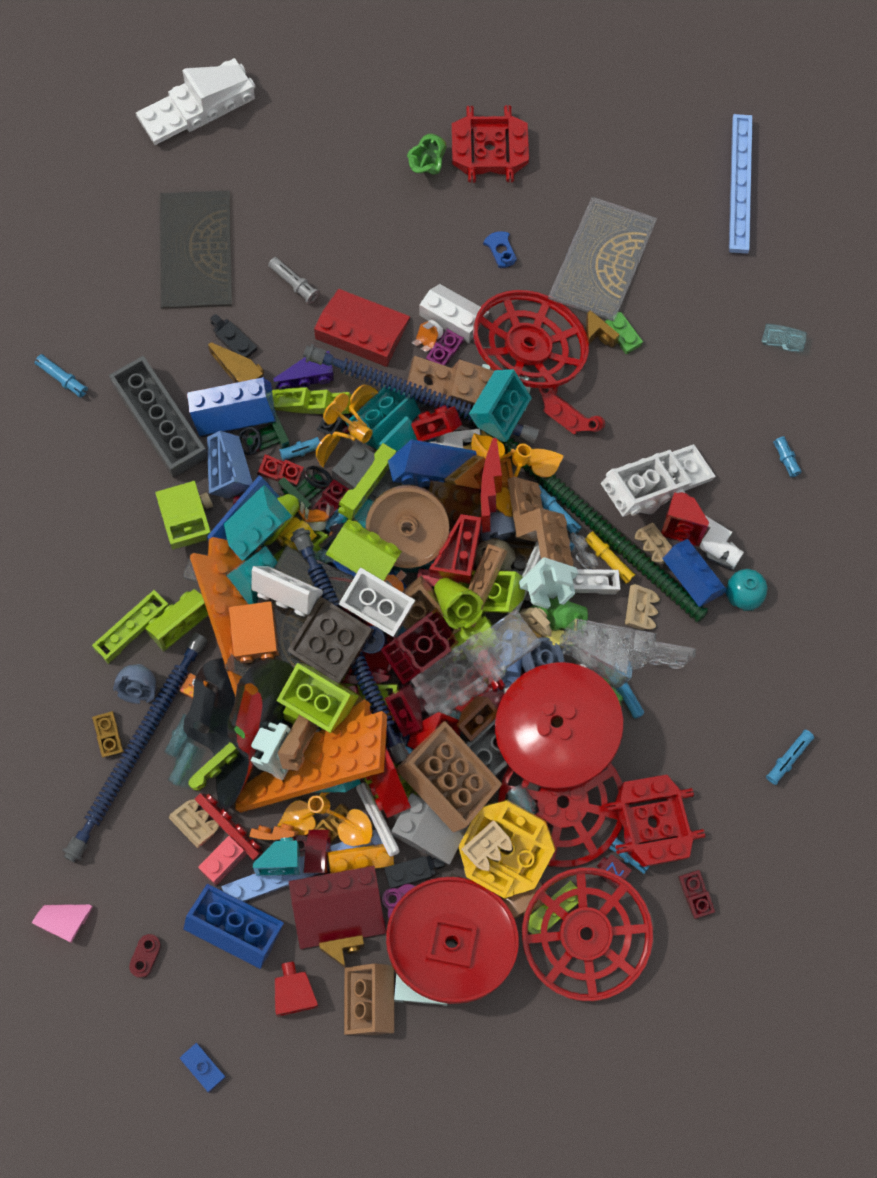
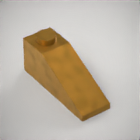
M212 342L208 344L210 354L234 383L263 377V369L259 364L255 365L251 359Z

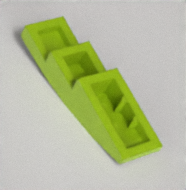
M307 387L272 390L275 410L307 414H324L328 405L333 402L337 395L341 394L331 393L329 390L310 391ZM342 392L348 395L349 397L348 405L342 412V414H349V406L351 405L350 398L352 394H350L349 392Z

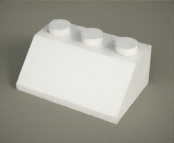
M439 284L430 289L420 303L419 316L428 321L433 320L437 322L444 330L449 329L463 337L465 342L470 343L473 339V324L481 307ZM487 311L483 317L487 318L490 312Z
M253 566L252 590L258 592L257 596L269 600V598L276 600V605L283 608H288L289 606L295 609L294 613L304 617L309 615L320 596H322L323 590L269 566Z
M360 567L339 605L389 635L396 637L406 621L415 600Z

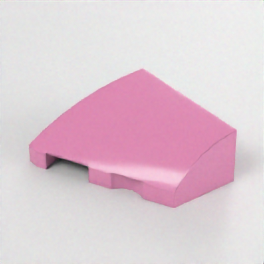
M89 904L44 905L32 923L72 943L81 925H84L93 906Z

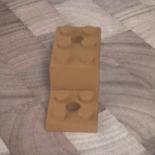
M414 356L407 385L411 381L412 387L416 383V388L421 385V390L427 387L426 392L432 389L431 394L435 390L437 391V396L440 392L442 393L441 397L444 394L447 395L446 399H448V396H451L450 401L456 398L455 403L461 400V405L464 401L466 405L470 403L473 406L494 371L460 359L450 368ZM424 377L431 378L433 385H427L424 382Z
M517 477L507 479L517 538L534 542L538 541L541 559L545 557L573 566L570 540L566 528L567 521L564 514L543 508L540 496L541 490L538 483Z

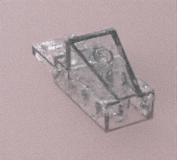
M514 610L483 633L480 631L477 634H473L462 645L454 647L445 657L438 660L423 673L415 676L411 680L414 685L415 695L418 699H424L426 702L424 708L430 716L437 712L449 716L453 712L452 709L458 705L463 706L470 701V698L492 690L490 684L492 681L496 682L502 679L508 667L541 645V642L519 612Z
M574 619L564 629V634L560 638L562 654L571 655L590 670L609 680L610 684L615 688L622 687L631 679L632 669H641L648 662L652 665L668 664L670 668L680 669L696 657L695 648L656 642L657 633L581 619Z

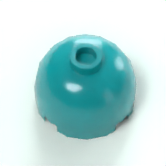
M739 570L728 580L726 596L734 607L737 606L743 611L755 610L766 599L768 591L767 582L763 575L756 570Z

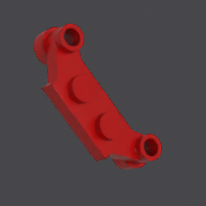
M558 387L549 388L548 392L545 388H539L545 405L543 411L574 435L578 431L598 432L605 427L603 417L596 415L587 418L556 395Z

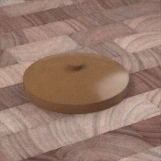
M398 486L385 491L373 502L367 514L366 530L378 534L381 539L388 543H393L402 551L394 566L414 568L425 565L438 556L440 549L448 539L449 519L445 507L431 492L417 486Z

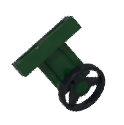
M276 412V422H271L269 426L260 430L254 427H246L240 432L239 439L241 445L242 438H244L246 445L249 447V453L243 449L244 454L254 455L276 444H279L281 449L290 446ZM253 429L255 431L248 436L244 435L247 430Z
M314 465L309 466L305 470V479L295 487L285 477L278 481L279 489L284 495L291 494L299 500L300 507L301 502H303L304 510L306 507L308 510H311L312 507L309 501L323 489H326L332 482L330 474L325 469ZM309 470H313L312 476L308 475ZM317 471L323 473L327 477L328 481L323 479V476L320 475Z

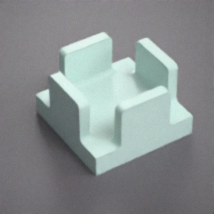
M543 557L519 581L520 589L529 591L533 605L548 609L551 606L549 597L554 599L556 596H558L559 603L564 605L575 594L573 579L578 575L576 567Z
M269 723L268 727L271 731L260 728L251 744L253 749L264 752L261 760L252 757L250 761L258 769L271 773L275 778L283 780L288 769H282L278 751L291 729L281 723L279 725Z

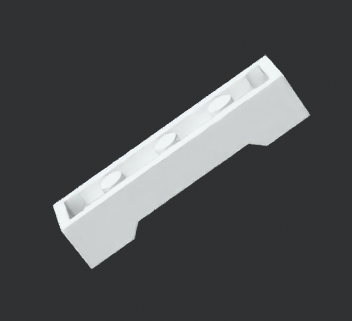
M577 569L578 575L573 579L575 593L616 595L620 590L619 570ZM608 577H611L613 586L609 585Z

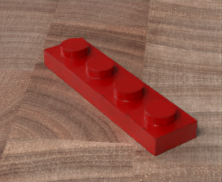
M200 793L194 799L252 860H257L263 854L260 850L262 846L255 839L250 840L245 835L247 833L245 828L240 824L236 825L231 820L232 815L224 808L221 810L216 805L218 801L211 794Z

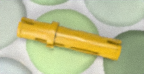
M593 531L587 535L584 541L596 552L595 555L601 557L613 570H619V577L626 584L635 577V574L609 549L610 546L607 543L605 544Z

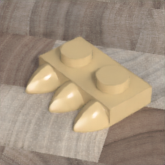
M653 522L639 529L635 534V540L643 542V550L652 554L653 562L660 565L665 563L662 558L670 551L672 546Z
M636 584L631 585L625 625L639 630L655 628V622L648 616L658 614L657 609L650 603L658 602L660 600L659 596L650 589Z
M537 607L523 608L518 613V616L528 627L541 636L546 637L548 635L551 637L550 622L547 620V614L542 609H537Z
M189 800L172 812L169 819L199 848L213 837L219 824L215 820L205 823L209 814L205 810L195 812L199 804L195 800Z
M493 820L461 850L476 867L489 871L490 866L486 856L500 861L501 855L497 846L511 851L512 843L508 835Z

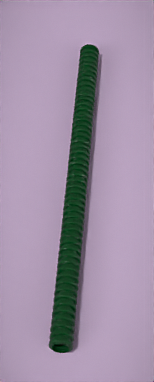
M471 419L470 424H474V427L477 429V425ZM510 437L507 442L501 441L506 454L511 449L516 450L520 444ZM527 464L521 467V469H525L526 473L529 472V476L534 477L535 481L538 480L539 485H543L544 489H548V493H553L552 496L557 497V501H562L561 504L563 506L566 505L568 510L571 509L572 514L575 513L577 518L580 517L581 522H585L586 526H590V530H595L594 533L599 534V538H604L605 543L608 542L610 547L613 546L614 551H618L619 555H623L624 560L627 559L629 564L632 563L633 568L636 567L638 572L641 571L642 576L646 575V579L651 580L653 585L656 584L657 589L660 588L662 593L665 592L666 597H671L670 600L672 602L675 601L676 606L680 605L681 610L684 609L686 614L689 613L691 619L694 618L697 623L706 616L708 608H704V605L699 607L689 593L684 591L683 586L680 587L678 582L675 583V579L670 578L669 574H665L664 569L660 570V566H656V563L653 561L651 562V558L646 557L645 553H641V549H637L635 544L632 545L631 540L627 541V537H623L621 532L618 533V529L613 528L611 523L608 524V520H604L602 515L599 516L598 511L594 512V508L589 507L588 503H584L585 500L580 499L579 495H575V491H571L569 486L566 487L565 482L561 483V479H557L555 474L551 477H540L534 474L531 466Z

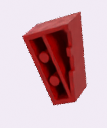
M460 515L447 541L429 568L430 577L438 579L449 578L455 582L471 583L482 528L481 517Z

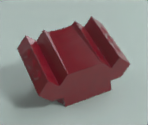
M435 608L393 641L385 645L381 651L402 684H405L452 651L451 649L459 642L438 608Z

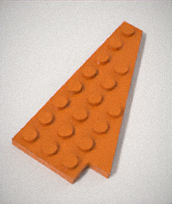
M212 537L209 539L208 556L193 553L190 555V560L236 697L237 684L244 674L235 670L229 607L248 605V603L227 575L245 560L242 561L229 547L227 540ZM252 683L245 685V690L251 695L258 692V688Z
M366 699L362 700L351 709L349 715L332 733L324 729L315 732L303 754L305 759L298 771L288 770L283 780L277 779L273 774L264 771L245 784L236 799L235 809L241 813L384 772L387 714L381 711L369 715L370 703Z

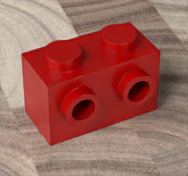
M446 405L435 409L434 413L430 414V411L419 414V419L411 423L418 441H425L453 432L462 425L455 406L447 408Z

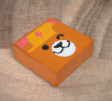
M190 673L182 685L180 693L193 699L196 676ZM203 681L204 686L208 687L209 683Z

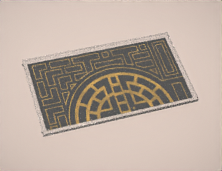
M592 196L548 299L585 312L591 310L597 316L615 322L657 218Z

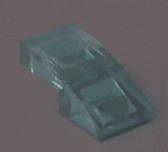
M766 324L762 343L763 345L782 346L784 350L803 352L807 333L786 326Z

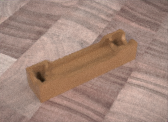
M301 715L298 716L278 751L282 769L299 770L305 759L303 754L319 727Z

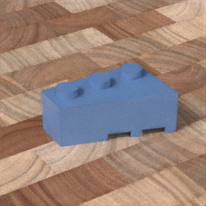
M218 431L207 437L209 494L228 499L247 490L253 482L239 436Z

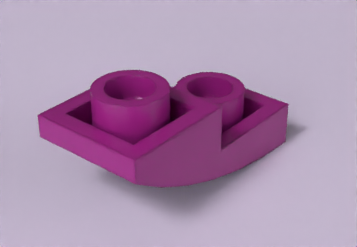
M446 329L439 342L435 343L427 355L426 360L446 366L463 343L464 338Z

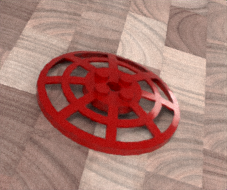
M512 290L499 293L488 299L481 306L473 324V337L477 350L492 370L503 369L497 366L488 356H495L507 369H514L518 377L519 375L531 378L543 377L547 381L532 382L520 378L526 387L546 389L568 383L581 372L589 353L587 334L576 315L561 302L539 292ZM511 300H528L542 305L538 313L525 310L515 311ZM504 302L507 313L499 316L493 324L483 317L490 308ZM548 308L555 310L563 316L572 328L562 332L554 322L545 317ZM517 317L532 318L535 321L533 324L520 323ZM510 319L513 326L508 333L498 328L501 323ZM544 323L545 325H547L555 333V335L549 336V334L540 327L541 324ZM479 324L490 330V348H483L478 336ZM495 334L505 339V347L496 348ZM573 335H577L581 348L580 359L568 357L569 347L567 338ZM560 341L562 355L551 352L553 343ZM525 342H530L533 346H528ZM509 354L517 361L515 367L506 362L501 355ZM547 359L559 362L548 371L542 364ZM524 364L534 365L539 373L526 372L522 368ZM564 364L577 366L564 379L556 381L552 377Z
M611 763L608 765L607 770L583 785L565 789L541 787L539 792L527 789L530 782L525 779L520 788L509 786L508 782L514 771L510 766L507 769L501 782L502 785L499 788L498 802L505 801L506 794L518 796V806L525 809V798L537 800L539 812L535 815L553 826L551 837L556 850L547 866L564 868L585 864L605 852L618 836L622 828L616 810L606 812L605 809L607 808L604 807L608 801L603 782L613 776L618 791L622 784L620 776ZM596 786L599 788L601 795V806L589 803L587 792ZM565 796L569 801L568 807H559L557 804L558 797ZM587 812L599 815L595 825L587 832L581 820ZM605 817L616 819L617 823L612 834L597 849L591 837L600 829ZM574 826L580 836L573 840H559L562 828ZM584 843L589 852V855L574 860H555L557 847H572Z
M576 868L555 875L535 892L524 913L522 944L531 969L547 987L570 999L597 1001L619 994L640 976L651 954L653 927L650 913L644 900L630 883L607 870ZM585 874L605 877L620 886L612 895L600 889L586 888ZM576 875V889L563 893L555 900L545 893L556 882ZM626 892L632 896L638 905L644 924H630L625 909L618 902ZM587 894L599 896L607 901L599 910L587 907ZM578 895L579 908L568 913L559 906L567 898ZM539 899L548 907L542 919L541 933L528 935L530 915ZM613 907L620 914L624 926H611L606 915ZM554 912L563 920L560 932L547 933L548 922ZM584 927H588L592 931V936L589 940H583L580 936V931ZM645 933L643 952L637 966L634 968L624 959L630 949L632 934ZM614 935H625L622 950L618 955L609 948L612 937ZM561 940L562 946L566 951L559 960L552 954L548 944L549 941ZM542 942L545 955L554 966L547 976L536 965L530 951V943ZM604 954L613 962L607 968L594 973V959ZM572 957L584 960L585 973L574 972L565 966ZM618 967L629 975L617 986L597 993L595 979L609 975ZM560 973L574 979L586 980L588 994L568 991L553 982Z

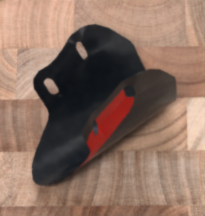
M223 658L213 659L204 664L195 677L193 701L184 719V732L189 738L209 748L214 756L229 743L234 744L239 751L236 754L237 758L232 763H226L220 768L221 772L216 776L217 797L224 809H228L234 804L255 770L256 766L250 761L251 758L255 757L261 760L264 752L253 749L251 746L259 729L264 728L271 731L268 727L269 723L279 725V723L282 724L285 720L283 711L286 706L278 702L277 699L294 670L290 663L286 661L266 659L253 664L239 680L236 697ZM208 680L216 685L219 690L217 692L210 690L204 686L203 681ZM252 683L258 688V692L251 695L245 690V685ZM198 721L208 726L209 732L204 734L198 731L193 726L194 722ZM236 726L245 733V738L236 733L234 729Z

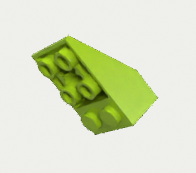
M195 481L155 492L172 550L208 540L207 536L210 533V529Z

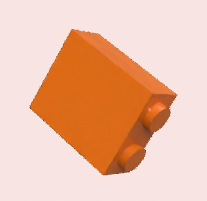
M271 601L229 607L233 652L237 661H240V663L253 662V659L257 658L272 660L274 656H279L274 606Z

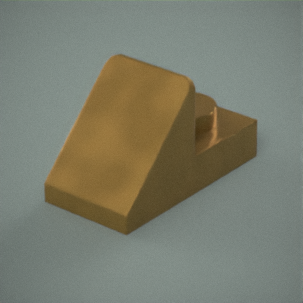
M591 310L587 313L586 334L588 343L590 344L598 336L602 343L613 348L618 343L620 334Z
M472 456L444 479L445 482L480 489L474 476L482 472L486 459L482 456Z
M363 936L319 943V947L322 952L346 968L343 951L347 950V953L359 952L360 948L364 947Z

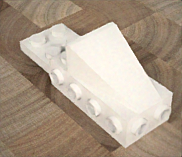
M234 58L223 62L217 67L183 69L184 84L175 86L172 90L168 91V97L136 112L138 120L154 145L186 129L188 132H191L254 100L255 84L251 78H247L245 75L246 71L243 65L238 64Z
M693 444L673 452L668 450L656 453L651 457L642 458L639 461L611 469L606 473V478L601 482V485L622 517L629 514L634 516L639 512L654 514L661 505L672 499L674 492L685 493L688 489L712 481L716 476Z

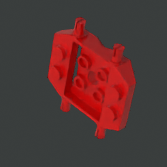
M469 105L466 107V117L452 123V164L468 175L469 183H471V176L472 183H475L476 175L487 172L506 174V182L509 183L511 178L512 183L514 182V174L529 163L528 123L512 116V106H508V111L507 105L504 106V116L475 117L474 106H471L470 112ZM471 131H473L474 162H472ZM506 131H508L509 162L506 161ZM493 145L495 148L493 150H487L485 146Z
M668 775L622 783L616 801L605 803L604 805L607 808L605 809L606 812L617 810L619 820L624 827L625 844L616 845V853L628 852V855L643 867L689 858L693 840L705 838V831L703 829L690 830L682 798L694 796L693 789L680 790ZM662 798H666L667 800L663 802L629 807V804L651 801ZM649 817H652L656 820V828H653L648 824ZM660 839H666V840H661V841H656V842H650V841H655V840H660Z

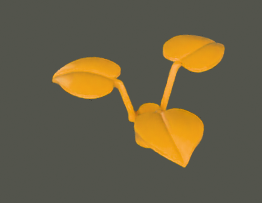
M364 384L359 386L352 394L349 412L356 417L357 422L350 421L342 414L349 402V397L345 393L337 395L333 402L325 409L323 414L324 421L327 424H333L339 416L349 424L348 431L350 435L335 431L332 435L327 434L321 440L316 449V458L320 466L324 468L327 459L337 446L340 436L352 439L353 441L357 439L363 444L370 440L373 430L367 427V424L362 421L357 411L373 396L378 394L375 388Z
M473 434L471 447L472 450L476 451V456H482L486 459L493 437ZM497 439L500 461L512 456L513 464L517 466L513 477H518L521 467L526 464L531 466L534 474L540 477H551L555 474L563 459V455L544 449H531L527 444H519L516 450L511 449L508 454L504 455V445ZM502 487V492L496 493V509L505 516L513 517L509 489Z
M321 792L320 796H312L308 803L301 800L294 801L286 808L282 819L277 825L281 826L282 823L294 826L293 830L299 831L298 835L306 836L309 830H314L316 827V820L313 815L316 813H327L343 820L338 826V836L346 845L359 846L369 844L373 833L371 821L363 811L352 809L345 817L330 810V801L325 796L331 792Z

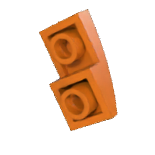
M282 823L281 826H274L272 833L271 828L259 825L258 828L251 829L249 837L264 840H280L285 837H295L299 831L293 830L294 826Z

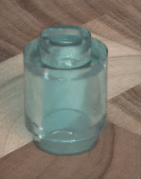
M521 784L512 788L507 793L510 802L532 814L536 812L534 809L537 806L536 802L527 788H523Z

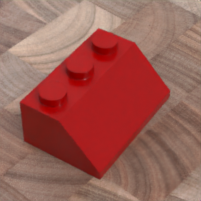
M674 492L661 533L665 538L679 542L688 539L693 546L699 547L708 528L709 521L695 498L683 492Z

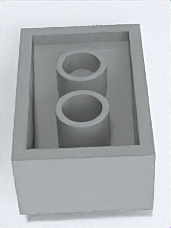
M411 793L408 798L411 808L401 812L391 831L392 836L450 865L469 826L453 833L422 798Z

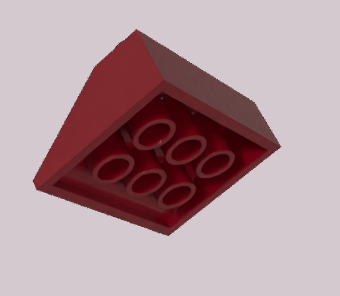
M375 866L288 881L300 950L317 947L322 942L361 935L363 938L386 934Z

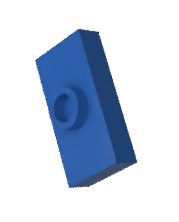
M197 1043L180 1057V1060L208 1093L226 1078Z

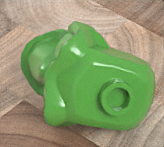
M436 134L424 135L418 146L413 147L407 154L411 170L419 174L424 172L433 175L438 174L441 171L442 159L447 147L445 140Z
M558 596L554 599L549 597L551 606L548 609L532 605V608H540L547 614V620L550 622L549 625L553 631L560 630L561 628L581 631L588 620V610L586 607L569 600L562 605L559 603Z

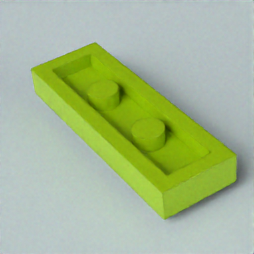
M570 880L551 899L555 900L563 893L577 887ZM578 895L567 898L559 906L566 912H569L578 904ZM546 905L541 906L530 915L528 932L530 934L541 933L542 919L548 909ZM554 912L548 922L547 930L561 919Z

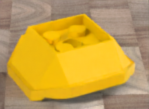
M509 800L484 806L471 821L459 844L466 877L503 898L535 889L556 850L546 821ZM494 820L510 838L513 851L506 852L497 846L500 851L501 860H493L486 856L490 867L489 871H485L476 867L461 849Z

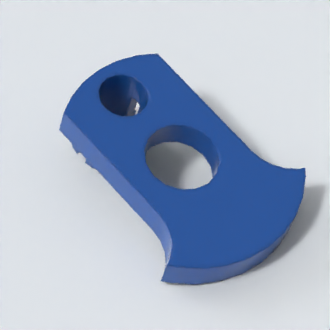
M503 231L490 234L483 242V245L490 248L499 268L510 267L517 261L508 241L510 233ZM504 246L507 250L501 254L496 251V248Z

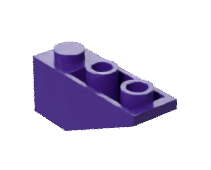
M304 357L273 378L275 390L291 389L298 386L304 388L311 384H327L330 381H334L332 365H319L310 361L307 363Z

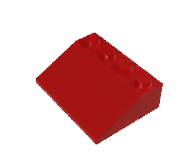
M338 289L318 319L314 328L315 339L388 367L410 320V316Z
M385 746L384 772L367 776L366 780L372 781L368 785L373 796L378 795L379 797L375 799L379 811L384 810L388 818L411 808Z

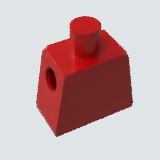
M294 961L281 964L284 976L275 978V1012L277 1017L319 1008L306 972L297 973Z

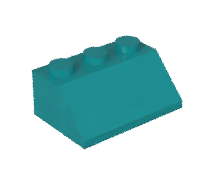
M514 369L495 370L469 415L479 429L503 442H507L532 397Z
M384 386L378 394L373 396L357 411V414L367 424V427L373 430L370 440L365 443L366 445L378 450L379 443L405 416L412 422L421 413L414 397L412 399L409 398L410 394L405 397V392L399 395L400 390L396 394L394 393L395 388L391 392V387H388L386 390ZM354 415L349 419L352 422L358 421Z
M263 485L224 523L228 545L243 561L254 554L292 515L271 491Z

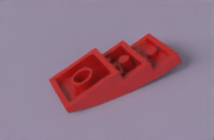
M493 438L482 474V533L491 532L490 513L496 512V493L502 492V472L497 438Z

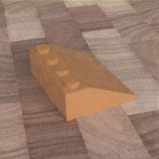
M445 721L396 768V771L453 833L467 827L502 785Z

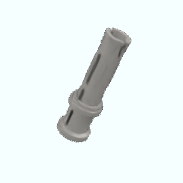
M277 257L270 260L268 266L288 282L296 294H300L306 299L305 302L307 304H312L318 298L320 291L311 287L308 284V280L297 276Z

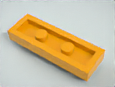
M383 844L328 852L330 874L369 866L381 868L394 865L393 856L388 855Z

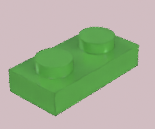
M622 312L605 321V323L620 334L618 344L625 354L642 346L643 341Z

